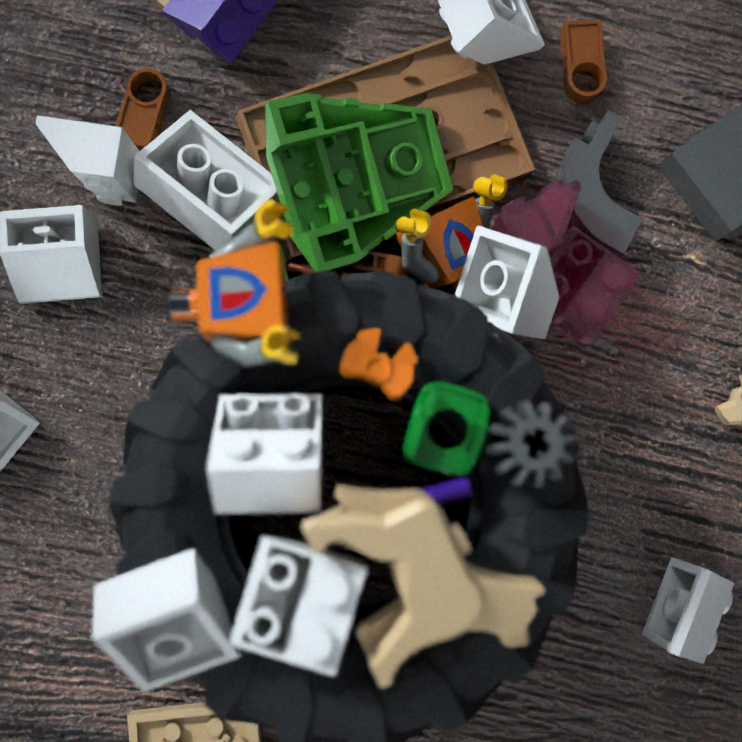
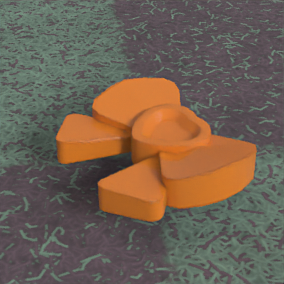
M381 329L362 330L358 333L357 339L346 349L341 362L340 372L344 377H362L364 380L380 386L389 399L396 401L409 388L413 380L414 367L418 362V358L411 344L407 342L390 361L386 354H376Z

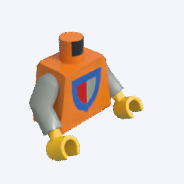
M495 174L491 175L490 178L479 177L475 180L473 186L475 193L480 195V198L475 199L473 196L432 216L427 212L413 208L410 210L411 219L404 216L399 218L396 222V228L399 232L395 233L394 237L402 249L403 268L423 282L428 288L434 289L451 284L454 292H456L476 227L481 226L490 229V222L495 207L493 201L501 200L507 192L508 184L505 178Z
M266 201L261 204L256 213V221L213 252L210 258L200 260L197 263V289L171 291L169 294V308L173 321L198 320L200 333L208 343L213 345L216 352L246 367L271 363L276 360L286 364H294L298 357L296 354L287 351L290 350V340L299 339L300 334L289 329L285 259L278 242H272L274 236L281 238L290 237L293 233V226L291 223L278 220L282 214L288 211V207L274 201Z

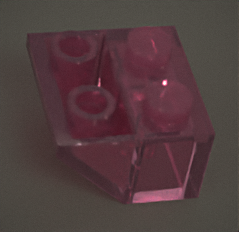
M559 180L542 188L538 192L540 196L525 202V199L521 197L501 207L502 213L494 220L495 223L491 230L547 247L548 255L550 256L561 244L581 190L579 180H574L565 185L562 180Z
M572 226L549 258L559 294V300L550 325L581 347H584L596 341L642 273Z

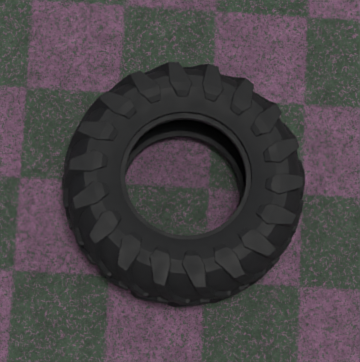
M319 271L286 281L289 329L300 334L299 339L290 340V350H287L298 356L296 363L286 364L276 360L271 363L246 367L216 352L213 345L208 343L200 331H198L200 335L198 338L188 335L171 349L148 393L151 398L148 401H137L133 407L125 427L122 470L125 473L124 476L112 480L109 497V507L118 531L122 551L126 552V555L115 564L117 576L119 577L194 549L214 576L232 629H234L259 547L251 531L248 513L214 512L207 467L220 395L322 394V397L334 394L361 393L392 401L380 386H376L362 377H344L340 372L345 351L357 339L358 333L362 330L380 328L381 333L376 354L384 353L391 361L403 345L408 342L418 358V362L414 367L413 380L409 388L401 398L392 402L412 412L417 395L426 385L443 382L481 394L488 402L490 410L489 426L499 424L505 427L506 425L500 416V411L504 408L509 407L517 413L518 403L521 401L529 400L534 410L541 403L546 402L552 406L550 420L559 415H565L568 418L567 424L560 430L561 434H574L577 438L570 418L543 380L545 374L540 364L528 350L492 322H488V316L479 307L452 294L422 285L417 288L416 281L403 275L357 273L343 274L341 279H339L336 272ZM451 409L438 411L431 417L428 423V427L437 437L443 449H452L459 446L467 435L465 419L460 413ZM488 430L481 452L469 473L463 476L453 475L454 480L467 477L472 491L471 497L456 501L453 524L457 523L460 526L471 548V552L463 555L464 560L492 572L534 577L545 590V593L534 598L537 612L527 626L530 636L528 644L510 648L504 646L494 633L469 630L453 639L436 642L413 653L401 664L393 677L392 684L381 689L355 629L362 621L367 620L399 598L397 593L382 600L356 604L335 676L239 647L240 657L187 676L188 679L200 685L204 690L207 689L204 705L222 720L247 722L277 729L279 742H405L434 724L445 732L468 724L504 680L517 684L533 669L554 615H565L575 595L579 537L587 532L589 516L588 500L575 456L579 452L578 439H576L575 443L563 445V451L570 453L574 457L573 463L562 464L556 462L561 470L562 478L559 481H552L545 476L542 488H532L528 479L521 486H514L510 483L511 470L503 474L495 472L494 466L503 456L502 454H487L486 447L488 445L500 444V438L491 435ZM533 435L523 437L522 443L529 447L528 454L538 453L540 445L534 442Z

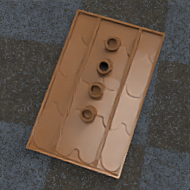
M452 35L238 110L235 116L249 156L271 173L266 157L265 104L268 101L304 93L321 94V97L344 100L345 98H352L369 104L381 105L389 103L432 109L454 190L425 212H430L476 195L473 185L479 177L490 178L491 175L495 174L505 178L507 184L530 175L536 170L494 64L484 65L469 57L467 59L461 57L451 44ZM278 197L275 202L281 204ZM284 214L278 220L286 222ZM291 236L287 238L279 237L288 262L304 257Z

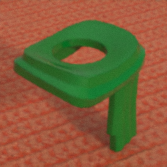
M443 382L426 385L417 395L404 444V454L408 461L432 470L457 476L468 474L475 464L486 438L490 418L487 400L477 392ZM444 409H451L460 413L467 425V435L464 441L452 449H442L436 446L430 440L428 434V423L431 417Z

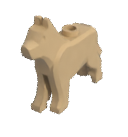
M337 484L335 496L342 505L301 522L303 532L314 554L324 550L331 542L340 541L371 558L389 562L399 598L367 620L362 621L355 629L381 689L392 684L393 677L401 664L413 653L436 642L453 639L469 630L494 633L504 646L510 648L523 646L530 642L527 626L537 612L534 598L545 593L543 586L534 577L492 572L464 560L463 555L471 552V548L463 531L457 523L449 526L440 507L425 491L420 489L371 490Z

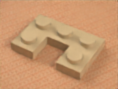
M204 702L131 710L127 715L129 742H262L260 725L222 720L204 705Z

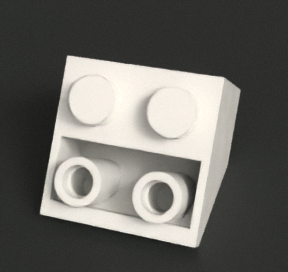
M83 205L0 211V256L18 303L102 297L98 218Z
M322 394L220 395L207 467L215 513L321 512Z
M262 536L229 644L335 676L367 570V560L330 548H325L321 552L314 554L309 543Z

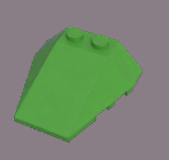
M304 93L276 99L265 104L267 161L280 203L288 207V211L284 213L286 222L291 223L293 226L291 238L315 272L328 271L358 262L382 241L389 239L397 233L396 222L399 218L404 216L411 219L410 210L413 208L425 212L454 190L432 109L389 103L381 105L369 104L352 98H345L344 100L321 97V94Z

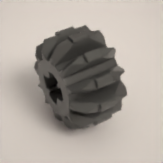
M529 400L521 401L518 403L517 413L509 407L500 411L501 419L506 427L499 424L489 426L488 432L500 438V444L488 445L486 447L487 454H502L503 458L495 464L494 470L498 474L511 470L510 483L514 486H521L528 479L532 488H542L545 476L552 481H559L562 478V473L556 462L572 464L575 460L570 453L563 451V445L575 443L577 439L574 434L562 435L560 432L567 424L568 418L565 415H559L550 420L552 406L549 403H541L534 410ZM533 435L534 442L540 445L538 453L528 454L529 447L522 443L524 436Z

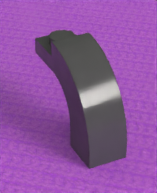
M608 110L599 123L591 121L581 140L574 137L566 149L558 169L556 190L560 211L574 236L590 251L613 263L625 254L643 218L616 204L607 195L601 184L599 175L601 157L622 120V117Z

